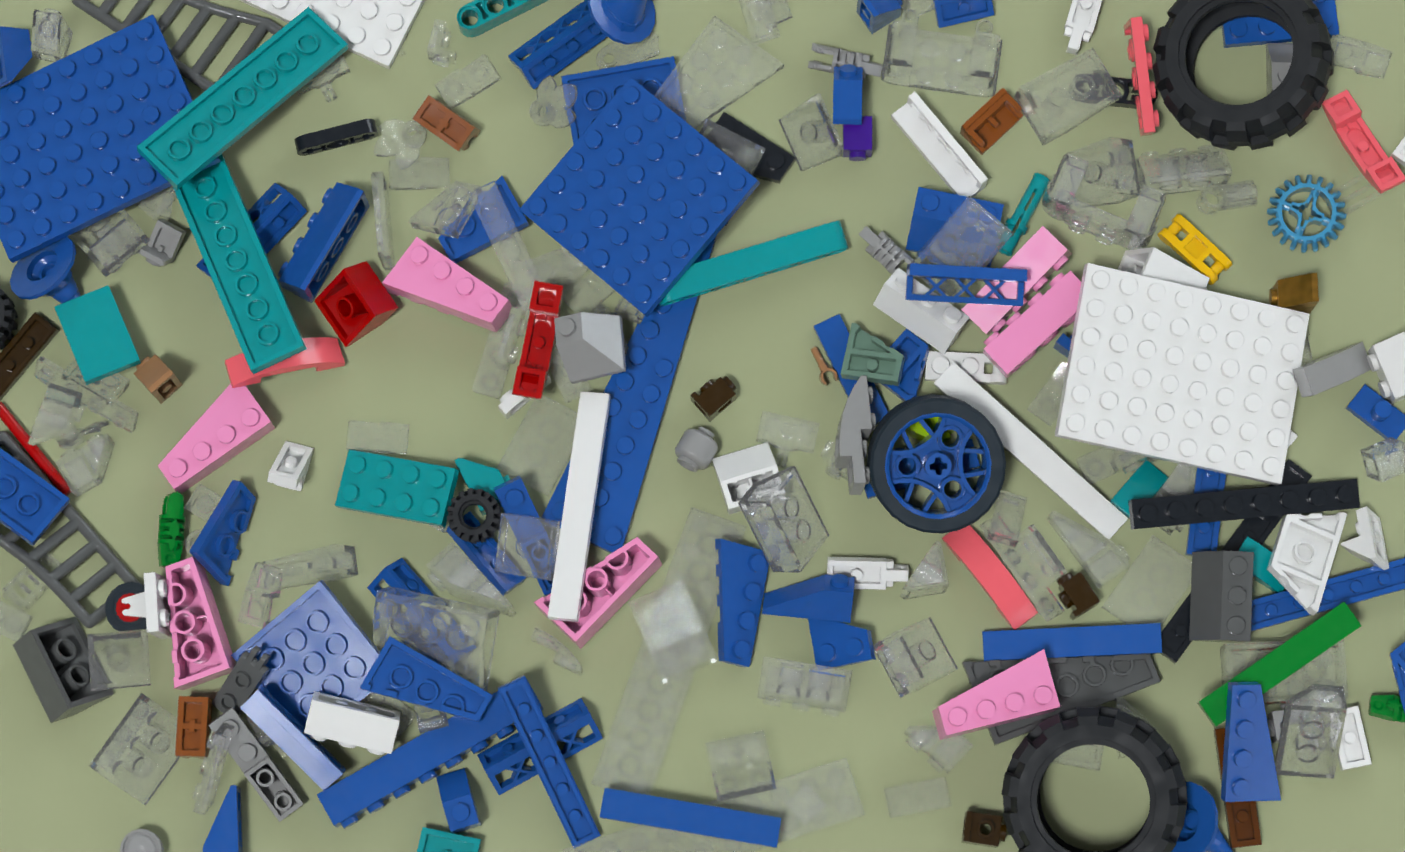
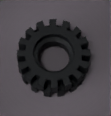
M470 488L467 489L468 491L459 492L456 498H452L451 506L448 505L447 509L449 512L447 521L450 524V529L460 539L476 544L477 542L483 543L486 542V539L494 537L496 530L499 531L501 527L499 524L502 521V510L497 500L491 494L482 489L474 490ZM471 505L482 506L486 513L485 521L478 527L468 526L463 518L465 510Z

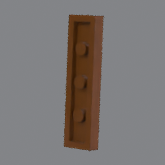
M1225 728L1213 730L1221 786ZM1256 801L1224 802L1230 847L1241 848L1262 845Z

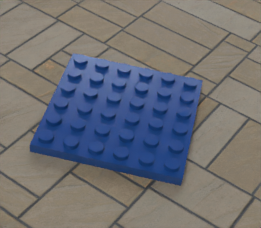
M630 77L519 210L648 317L759 186L760 182Z

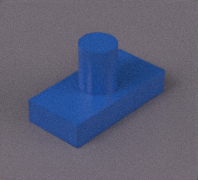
M1366 384L1345 408L1391 444L1396 441L1405 429V414Z

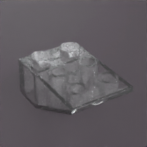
M968 196L916 253L911 263L986 267L1013 235V232ZM921 278L932 288V285L925 278ZM931 278L935 282V284H937L941 280L938 278ZM946 279L939 286L946 296H954L962 289L954 279ZM960 280V281H961L964 285H967L971 280Z

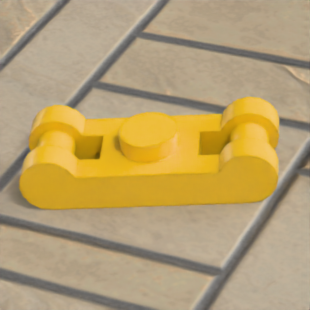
M1177 214L1171 220L1172 224L1168 228H1163L1157 234L1158 237L1196 271L1209 277L1208 284L1213 285L1218 280V275L1222 271H1227L1232 266V262L1186 218ZM1180 231L1187 235L1182 241L1176 237ZM1208 256L1214 260L1210 268L1204 263Z

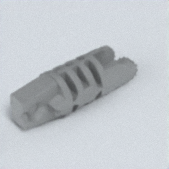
M816 43L812 45V50L816 53L834 56L832 65L815 60L809 61L808 68L834 74V67L851 64L856 67H863V80H865L866 74L881 77L883 64L869 61L870 55L851 52Z
M865 226L859 233L869 244L865 251L880 262L891 275L904 262L907 264H918L883 231L877 236Z

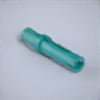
M1034 173L1011 218L1006 220V228L998 244L995 246V249L1001 254L1011 256L1021 235L1026 234L1028 230L1026 226L1047 186L1050 184V180L1044 175ZM1032 193H1035L1028 209L1025 211L1024 208ZM1020 218V219H1021V222H1020V224L1018 225V227H1017V229H1016L1014 235L1011 237L1010 235H1011V233H1012V231H1013V229H1014V227H1015V225H1016L1018 219Z

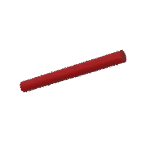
M0 402V419L54 486L64 495L68 496L73 489L6 406Z

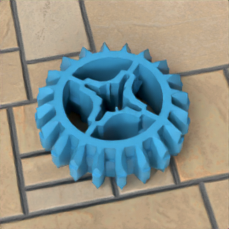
M1299 175L1295 176V186L1289 180L1284 181L1287 191L1285 192L1277 187L1275 193L1280 199L1271 197L1269 203L1277 208L1267 209L1268 215L1276 216V218L1268 220V226L1278 225V228L1272 231V235L1275 237L1283 233L1284 236L1281 238L1280 244L1284 245L1288 239L1291 240V251L1295 250L1298 243L1302 244L1301 253H1306L1307 244H1311L1313 252H1317V242L1319 241L1324 248H1327L1329 242L1326 237L1328 236L1335 241L1338 235L1333 229L1342 231L1344 225L1336 220L1346 219V213L1337 212V210L1345 207V202L1335 203V200L1341 196L1340 191L1333 194L1329 193L1333 188L1331 182L1325 188L1321 187L1323 183L1322 177L1317 179L1316 184H1312V175H1307L1306 183H1302ZM1310 192L1309 197L1303 203L1287 202L1291 196L1297 193ZM1318 196H1321L1328 204L1331 218L1324 216L1325 214L1316 208ZM1312 201L1310 209L1311 215L1314 218L1311 219L1309 217L1308 220H1305L1303 226H1300L1302 213L1299 210L1302 209L1304 211ZM1282 209L1288 211V214L1294 216L1297 220L1294 232L1286 226L1282 216ZM1309 225L1326 226L1322 232L1316 235L1302 236Z

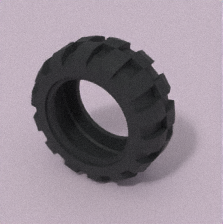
M1177 0L1167 11L1170 18L1165 27L1158 28L1153 50L1156 53V63L1152 66L1155 83L1169 112L1176 118L1180 126L1196 139L1203 138L1210 141L1214 147L1233 151L1237 146H1250L1251 150L1273 146L1272 140L1286 133L1289 137L1294 135L1307 125L1305 119L1312 110L1320 109L1329 92L1327 88L1329 76L1334 72V51L1331 47L1330 33L1322 19L1319 9L1312 0ZM1242 17H1259L1281 26L1292 37L1293 56L1287 75L1273 92L1252 103L1230 105L1214 101L1197 89L1194 76L1195 60L1202 43L1212 31L1228 21Z
M1100 705L1097 707L1079 706L1058 712V714L1042 721L1024 737L1013 753L1004 775L1001 793L1004 806L1003 817L1008 834L1012 836L1019 848L1018 852H1171L1184 826L1187 790L1180 761L1170 743L1168 744L1156 731V728L1139 716L1135 717L1121 711V709ZM1082 745H1103L1122 752L1141 770L1149 789L1150 808L1144 825L1128 842L1110 850L1089 851L1070 845L1052 830L1042 810L1041 784L1048 766L1060 754Z

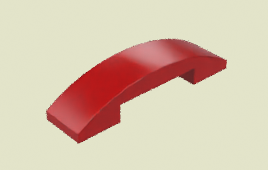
M534 281L529 306L530 314L512 395L538 400L542 399L556 339L554 318L560 317L564 289L562 285Z

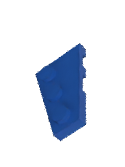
M503 176L495 182L496 185L486 194L483 193L476 200L477 203L466 214H462L438 238L447 257L457 264L529 226Z
M232 480L189 551L220 585L225 586L230 584L232 576L228 575L231 563L232 560L237 561L240 552L236 547L241 533L246 532L256 501V497L241 481Z

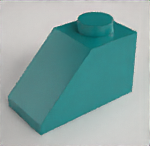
M458 458L454 460L468 489H482L488 492L502 507L493 488L509 481L508 475L502 477L498 469L466 459ZM477 505L482 516L486 515L484 508Z

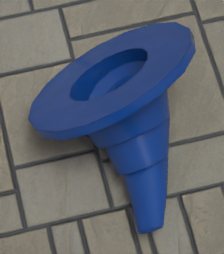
M587 0L592 20L599 30L611 40L625 45L638 44L651 34L655 25V7L652 0Z
M65 237L18 260L10 279L12 292L20 299L27 300L44 295L47 297L51 296L61 304L81 296L71 271L76 256L74 242Z
M1190 781L1186 782L1187 808L1184 826L1171 852H1233L1218 828V810L1213 796L1205 787Z

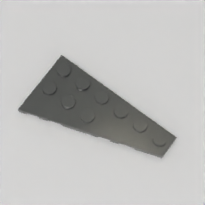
M1150 654L1047 658L1060 707L1054 712L988 728V731L995 746L1031 732L1042 721L1058 714V712L1079 706L1097 707L1098 705L1160 683L1161 680ZM1025 659L989 660L982 662L965 661L962 662L971 688Z

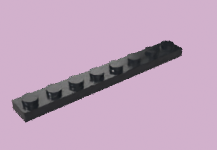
M1357 479L1128 500L1131 530L1360 508Z

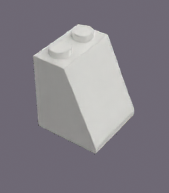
M1155 247L1126 250L1118 267V270L1204 290H1207L1206 286L1210 279Z
M1405 331L1373 345L1367 351L1369 354L1367 355V360L1371 371H1376L1380 380L1378 382L1379 391L1384 399H1388L1390 404L1405 399Z

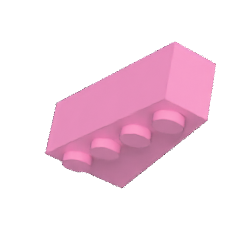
M418 237L415 238L382 282L388 293L408 298L420 305H427L447 315L457 316L464 321L494 332H498L514 310L509 299Z
M1071 270L1066 275L1062 272L1059 273L1049 283L1051 288L1044 295L1041 292L1037 293L1027 303L1030 307L1023 314H1020L1019 311L1007 320L1006 324L1008 327L999 334L995 331L984 341L986 347L983 349V353L1006 378L1010 377L1037 353L1036 349L1039 346L1044 347L1052 341L1059 333L1058 329L1061 326L1067 328L1075 321L1081 281Z
M230 383L160 462L158 467L173 489L182 494L274 430L275 427L246 386L232 388Z
M636 537L606 556L600 563L586 569L578 622L551 621L581 649L663 564L659 557ZM551 593L534 602L547 618Z
M195 557L166 566L167 597L171 618L169 625L173 651L171 652L175 677H173L174 688L186 690L231 673L236 662L231 656L233 653L205 568Z
M1043 649L934 709L932 713L939 739L943 740L1043 715L1058 709L1060 704L1045 650Z

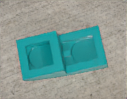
M1146 460L1111 499L1110 503L1130 519L1128 500L1153 498L1169 478Z
M1247 536L1238 551L1254 552L1253 577H1255V581L1275 593L1283 592L1285 588L1267 570L1272 552Z

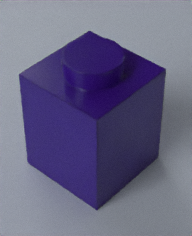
M862 116V125L842 124L843 157H849L850 161H864L866 157L872 156V116Z

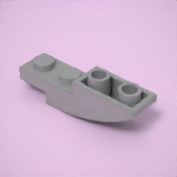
M860 376L854 385L843 409L835 439V468H847L849 495H861L865 484H869L870 480L869 467L864 466V457L867 455L866 441L871 430H875L876 417L875 413L870 412V404L873 401L872 386H868L867 376Z
M233 707L208 724L279 822L304 804Z

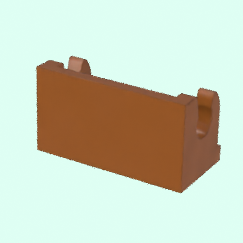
M1002 88L961 126L960 134L983 155L1023 118V114L1020 112L1022 108Z
M430 95L427 96L412 118L459 152L460 150H467L470 139L477 137L481 131Z
M179 696L175 756L209 759L211 729L208 724L212 722L211 703L213 701L209 697Z

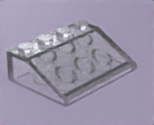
M391 586L377 590L372 619L373 643L381 652L390 636L487 691L500 611Z

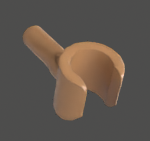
M817 347L812 348L811 352L821 371L819 374L820 382L823 385H827L823 378L825 372H831L834 380L837 381V372L832 368H828Z

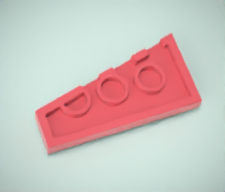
M1133 17L1124 25L1125 36L1131 35L1127 47L1128 59L1131 62H1135V67L1132 68L1131 74L1134 90H1138L1139 96L1135 97L1140 136H1146L1155 133V127H1159L1158 110H1153L1152 99L1156 98V88L1154 81L1149 80L1148 70H1152V56L1150 52L1146 53L1145 41H1149L1148 25L1143 24L1142 17Z

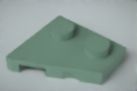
M852 323L841 376L843 379L857 381L860 376H867V382L899 386L905 358L903 354L894 348L886 346L876 336H871L862 330L858 324Z

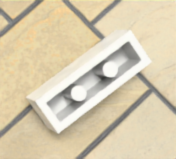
M897 268L883 285L873 305L945 354L958 338L970 317L948 302L905 300L907 273ZM913 278L912 294L925 295L930 289Z
M314 691L304 734H309L310 738L317 741H326L327 739L338 741L339 745L347 748H355L356 746L367 748L370 753L376 755L391 754L401 712Z

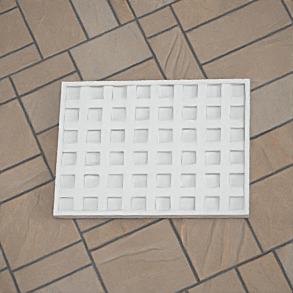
M1087 263L1084 265L1055 436L1277 486L1281 485L1298 387L1292 370L1301 367L1309 313Z

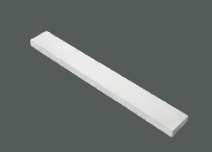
M952 362L933 383L945 395L965 401L981 412L995 427L1003 447L1107 541L1127 521L1128 518L955 362Z
M580 392L548 610L549 620L579 621L611 399L610 394Z

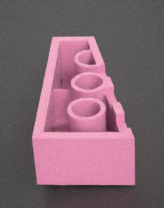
M1042 226L1002 267L1006 269L1027 270V282H1024L1023 306L966 304L961 310L985 334L990 335L995 331L999 333L1006 326L1007 321L1005 319L1013 311L1015 313L1020 311L1028 303L1026 298L1034 291L1036 293L1040 291L1049 281L1047 278L1055 270L1059 271L1068 262V257L1072 253L1049 230ZM989 281L994 287L1000 283ZM1005 282L997 291L1004 299L1016 300L1017 283ZM985 285L975 297L983 298L991 289ZM994 293L988 297L992 299H999Z

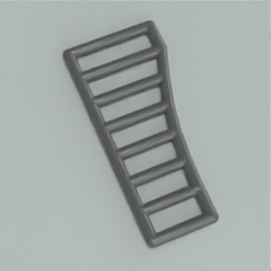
M72 0V3L114 32H118L136 23L153 0H138L122 23L109 15L119 0H104L100 7H97L88 0ZM173 0L157 21L162 33H164L184 4L199 10L173 46L171 52L182 76L204 91L214 83L202 76V73L239 22L256 27L219 79L249 56L267 31L274 35L283 28L269 18L241 12L206 0ZM211 14L226 18V22L192 69L178 60Z
M0 431V446L3 445L16 460L55 487L6 431ZM70 503L62 511L69 519V522L29 553L15 543L21 538L12 531L6 535L0 533V546L41 579L86 628L94 627L106 617V602L89 614L79 603L81 599L114 573L124 583H140ZM78 530L88 543L52 572H49L38 560ZM97 551L106 561L107 565L70 593L59 580Z

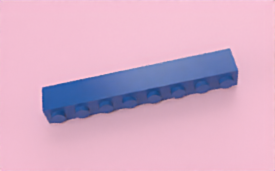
M529 684L541 711L544 710L531 685ZM499 691L492 694L493 698L479 722L453 716L393 750L391 754H386L318 793L317 796L333 825L337 828L342 825L343 829L352 826L359 821L357 816L367 810L369 814L380 810L385 806L383 801L394 796L395 799L406 795L411 791L409 786L418 781L424 784L437 776L435 771L444 766L447 769H451L463 761V755L470 751L473 754H477L489 746L487 742L497 736L499 739H503L515 731L513 728L515 725Z

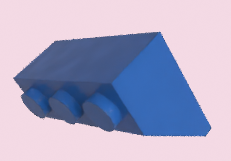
M918 187L906 250L990 268L1004 204Z

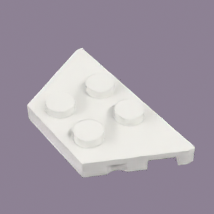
M1344 512L1323 516L1322 513H1311L1307 516L1287 514L1282 519L1267 570L1313 616L1319 610L1347 514Z

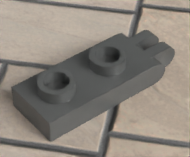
M257 645L250 653L245 651L241 655L211 704L222 713L233 707L238 715L241 716L243 711L240 707L257 691L270 669L266 664L271 656L264 653L259 660L256 659L261 652V648Z

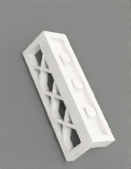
M914 91L908 96L907 103L891 115V119L954 194L973 198L986 188L988 178Z

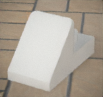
M285 441L269 471L267 482L301 491L314 448Z
M1367 506L1356 510L1358 522H1356L1355 527L1359 536L1342 542L1341 546L1353 556L1383 570L1389 569L1380 518Z

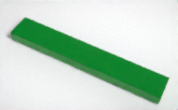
M1343 602L1228 682H1258L1261 684L1262 694H1264L1362 625L1347 604ZM1228 682L1197 703L1214 728L1226 720Z

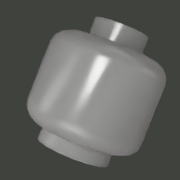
M699 427L698 430L687 429L675 447V454L678 457L677 462L692 472H697L698 469H706L718 451V445L713 439L714 434L704 427Z

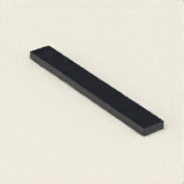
M1288 459L1284 466L1282 484L1278 486L1308 483L1312 476ZM1269 484L1268 487H1273L1277 485ZM1284 515L1244 519L1221 551H1238L1247 536L1262 545ZM1191 592L1161 632L1162 653L1160 654L1174 664L1192 642L1189 641Z

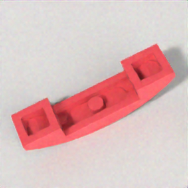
M1348 90L1323 101L1322 107L1343 147L1363 176L1380 194L1405 182V175L1393 157L1386 155L1362 119V111Z
M331 337L302 338L307 348L306 350L255 374L251 372L243 353L225 360L232 388L257 384L261 383L262 377L315 367L316 371L345 366L338 339Z
M970 525L958 531L949 532L942 538L956 558L962 561L995 603L996 609L1013 630H1017L1038 614L1013 576Z

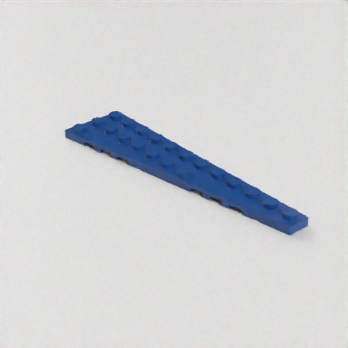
M716 237L694 263L710 259ZM698 296L666 306L658 304L648 317L642 314L625 348L626 371L613 374L603 392L610 394L611 399L590 544L609 553H613L624 546ZM570 461L541 517L542 521L558 529L561 528Z

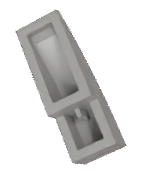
M1359 342L1313 360L1311 363L1292 371L1301 396L1308 397L1347 382L1371 370L1367 360L1364 344Z

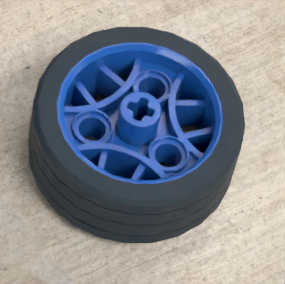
M929 394L913 397L898 404L882 418L871 437L866 466L869 467V482L877 499L892 517L905 526L918 531L942 534L965 528L975 523L989 511L998 498L1005 480L1006 459L1002 441L995 427L981 412L957 398L948 395ZM939 417L933 430L923 420ZM919 422L929 435L922 441L912 445L905 430L912 424ZM947 430H955L957 433V439L951 445H946L942 442V434ZM972 433L975 435L980 447L966 446ZM901 435L907 447L893 448ZM963 453L981 454V468L964 471L962 464ZM903 458L913 459L914 467L910 472L904 473L899 470V462ZM935 458H938L942 463L937 464L936 469H933L930 464L935 463ZM979 476L976 485L972 489L966 478ZM949 481H957L959 483L958 492L952 496L946 495L944 492L945 484ZM908 483L903 497L896 492L893 484ZM915 484L932 491L921 507L909 503ZM937 497L944 507L941 509H929Z

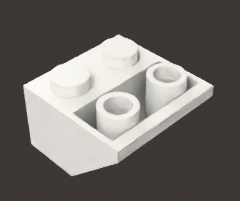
M768 442L712 459L729 515L785 498L783 483Z

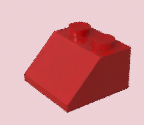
M367 261L344 268L314 300L345 347L352 345L382 325L399 308Z

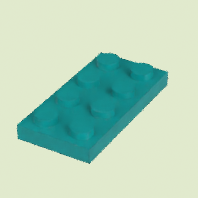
M349 449L335 506L347 510L446 528L449 513L447 509L448 505L451 506L452 504L451 500L454 496L459 470Z

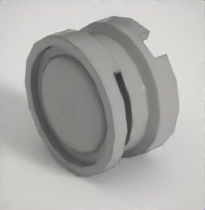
M137 829L124 837L121 842L120 852H164L162 841L156 834L146 829Z

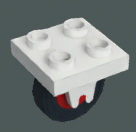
M156 572L144 573V585L137 582H127L118 585L110 592L106 599L105 613L107 621L115 630L126 635H137L147 631V633L159 639L172 638L169 625L171 618L166 578Z

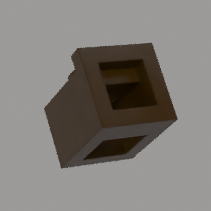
M727 376L720 377L716 381L711 379L700 388L701 394L699 396L696 392L690 395L691 402L711 422L736 400V393L734 391L737 388Z
M1081 571L1074 576L1069 572L1056 581L1059 585L1060 593L1058 597L1066 609L1071 607L1073 610L1070 614L1072 621L1097 606L1100 602Z
M966 811L961 843L997 848L999 841L1005 842L1007 827L1006 824L1001 823L1002 816ZM988 824L991 827L990 834H982L980 826Z

